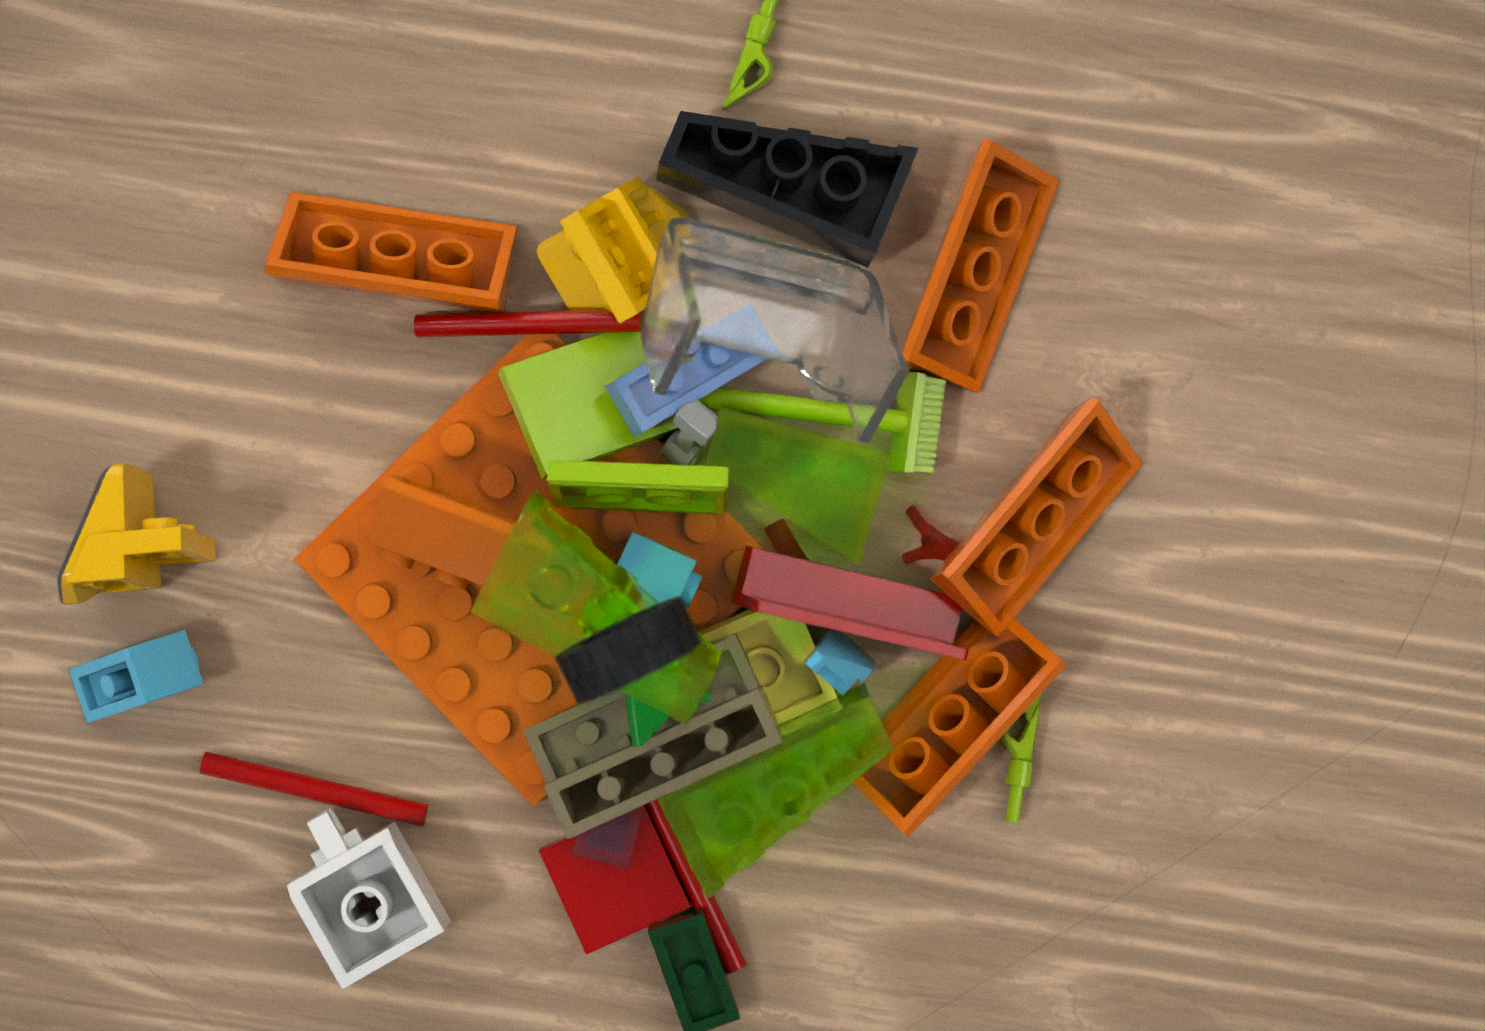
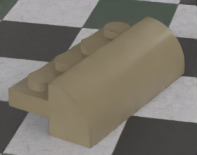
M737 633L709 645V650L696 651L681 658L682 694L711 693V702L682 703L680 710H676L642 747L632 746L625 704V686L597 699L577 705L523 730L547 783L544 785V788L567 839L783 742L782 733L763 686H760Z

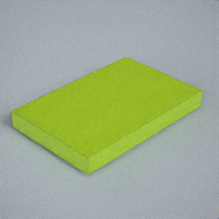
M659 315L644 319L642 332L602 333L500 369L498 372L542 479L547 478L548 460L593 462L667 436L676 430H681L673 424L675 413L634 437L605 388L609 383L673 347Z
M548 460L547 482L553 505L556 508L724 514V512H727L729 467Z

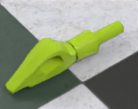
M763 0L759 14L752 13L745 37L746 41L728 90L729 95L721 109L726 111L750 93L763 87L771 79L773 64L765 52V46H767L777 23L772 17L778 0ZM753 64H758L762 68V75L753 84L745 87V75Z
M1042 693L1023 713L1027 724L1019 739L1012 737L1010 728L1001 736L1002 743L1012 753L1005 780L1006 784H1010L1005 815L1006 822L1019 823L1024 788H1030L1032 755L1040 711L1039 701Z

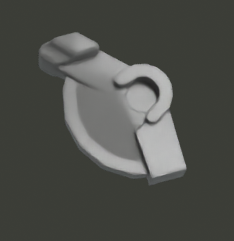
M698 400L684 403L673 419V424L681 430L680 432L676 430L661 449V455L673 465L697 466L705 456L700 451L712 439L717 429L716 423L719 417Z

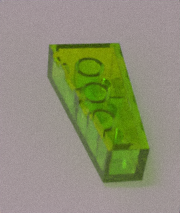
M535 490L517 519L470 611L471 613L547 653L557 656L573 644L609 625L659 603L637 583L638 579L622 565L618 567L591 544L593 540L575 524L571 526L550 508L552 504ZM698 633L702 644L693 651L660 670L618 690L688 725L716 674L722 653Z
M865 682L848 690L844 695L839 694L836 698L780 724L782 743L658 799L707 899L723 888L724 883L744 866L747 868L765 853V849L790 829L793 831L810 817V813L832 795L836 796L894 749L890 732Z

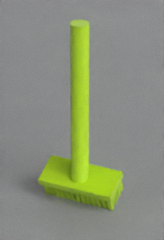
M901 372L896 409L719 387L698 401L710 409L893 432L888 471L934 473L932 466L935 465V460L933 459L936 458V453L934 451H937L935 444H938V439L936 436H939L937 429H940L938 422L941 421L939 414H942L940 407L943 406L941 400L944 399L942 393L945 391L943 386H945L946 380L926 377L927 374Z

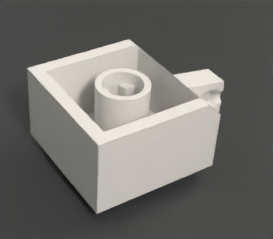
M332 808L307 822L320 849L310 854L316 866L294 878L286 886L291 901L342 989L446 930L451 919L395 821L366 838L362 836L358 828L347 833ZM363 892L368 898L376 896L379 899L381 905L376 910L377 916L371 909L361 912L358 908L357 903L363 898Z

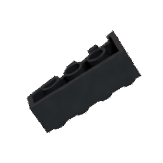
M680 111L658 163L656 180L868 268L877 252L919 148L898 145L896 148L871 144L869 140L852 137H845V139L813 135L807 130L789 127L787 130L757 126L756 122Z

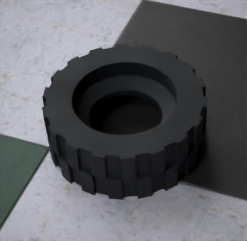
M677 596L652 605L609 625L563 650L559 655L555 656V659L577 704H581L612 693L660 670L693 651L702 644V640L681 597Z

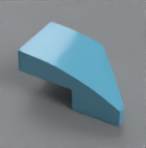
M829 628L818 639L819 644L804 659L807 666L825 679L841 695H844L858 678L863 682L875 667V661L842 631Z

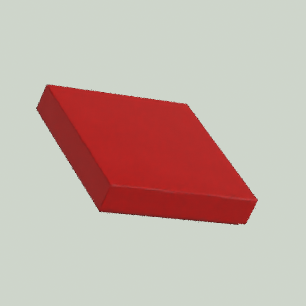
M645 805L570 839H567L566 836L538 850L586 955L691 907L687 894Z

